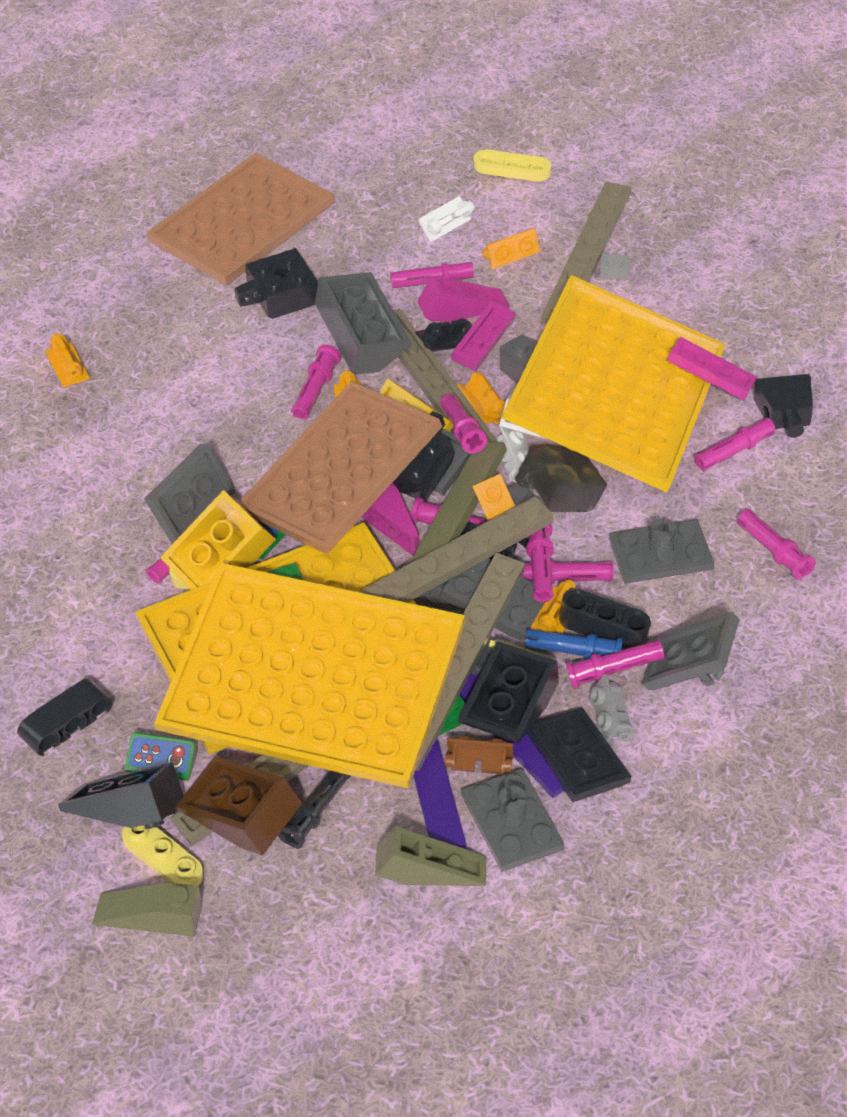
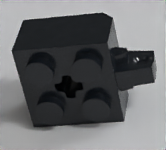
M294 248L245 264L247 282L235 287V298L240 307L259 303L266 315L274 319L314 306L318 280L298 250Z
M434 411L430 415L440 420L442 428L393 481L399 492L415 499L421 497L425 502L452 464L455 455L451 439L441 433L446 425L443 420L444 417Z

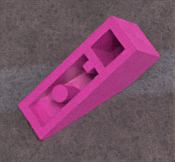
M433 275L417 300L425 318L433 322L449 321L451 323L461 318L467 319L479 316L491 301L505 308H510L500 288Z
M392 482L361 518L414 556L419 547V535L398 488Z

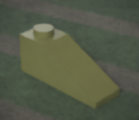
M395 826L377 846L375 875L404 885L485 886L486 856Z
M162 882L102 893L99 897L92 924L195 937L202 910L199 886Z

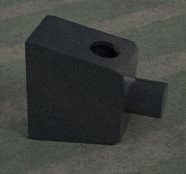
M810 374L755 379L753 399L763 418H769L773 422L775 429L785 428L787 435L791 438L801 436L804 433L803 426L811 425L813 412Z

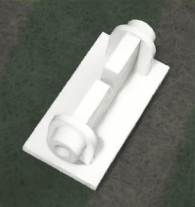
M458 196L419 218L418 221L428 240L432 242L471 220L470 215L474 210V205L471 201H462L461 197Z
M499 426L502 435L497 437V441L504 442L507 448L502 461H508L504 467L509 479L513 480L514 483H520L524 481L528 473L538 476L539 472L534 463L535 458L529 452L524 434Z

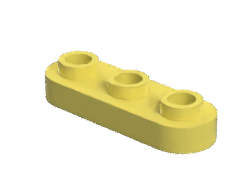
M489 149L480 150L474 155V169L481 174L536 182L547 180L551 175V162L544 157Z
M144 825L134 828H123L122 839L124 846L167 882L195 886L202 882L203 869L201 863L158 827L145 829ZM137 831H143L141 834H134ZM160 850H166L164 853H158ZM183 869H190L188 872H181Z

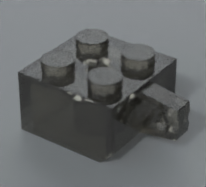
M531 445L519 468L518 474L515 476V480L520 487L535 489L551 512L592 511L607 487V483L599 474L598 469L594 467L587 456L562 445Z

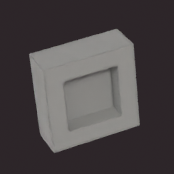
M602 254L600 278L627 280L629 255Z

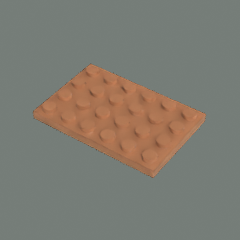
M254 153L147 232V239L168 253L221 283L228 285L246 271L245 264L265 257L334 204L335 197L333 193Z
M351 381L247 492L239 503L257 521L327 555L442 428L441 422L434 416Z

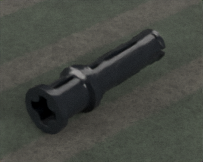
M329 771L279 833V839L296 849L302 848L307 834L311 829H316L319 826L321 813L331 800L334 799L351 775ZM329 785H332L330 789L326 792V794L321 798L320 796L327 789V787Z

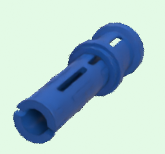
M527 628V638L539 640L525 639L526 649L531 648L584 656L585 660L590 659L591 655L595 653L604 656L621 651L623 638L618 637L617 640L599 638L593 633L591 635L588 634L587 637L533 630L531 628Z

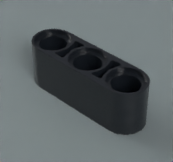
M570 589L563 595L559 622L564 628L585 636L593 633L599 638L617 640L618 637L623 638L622 648L624 649L646 644L651 620L645 612L580 589Z
M83 679L24 718L18 726L17 734L39 756L46 755L45 751L51 747L56 748L71 738L73 732L78 729L83 730L97 720L96 717L103 712L108 713L111 710L113 701L91 679Z

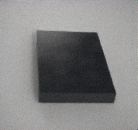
M583 707L537 721L527 732L528 737L556 776L572 803L619 788L631 781L632 776Z

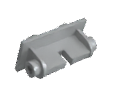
M604 674L590 693V703L594 705L597 716V728L601 731L607 742L612 737L617 736L620 741L629 740L633 727L628 713H624L626 705L622 688L615 682L609 683L607 674Z

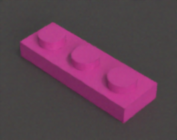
M491 301L453 350L451 360L476 372L513 323L516 312Z
M683 337L679 338L667 359L679 368L689 371L743 401L754 385L755 379H757V376Z

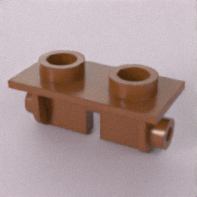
M459 736L455 739L447 738L448 753H446L445 767H451L452 771L475 772L476 761H482L481 773L505 775V772H512L514 757L512 743H507L500 739L477 741L467 736Z

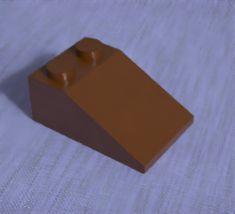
M215 756L175 807L178 811L236 846L263 856L301 806L302 802L284 777Z

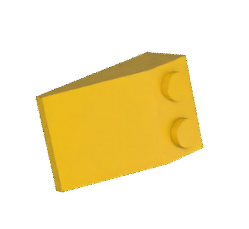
M223 490L160 558L192 590L212 582L220 563L243 568L253 564L276 538L238 501Z

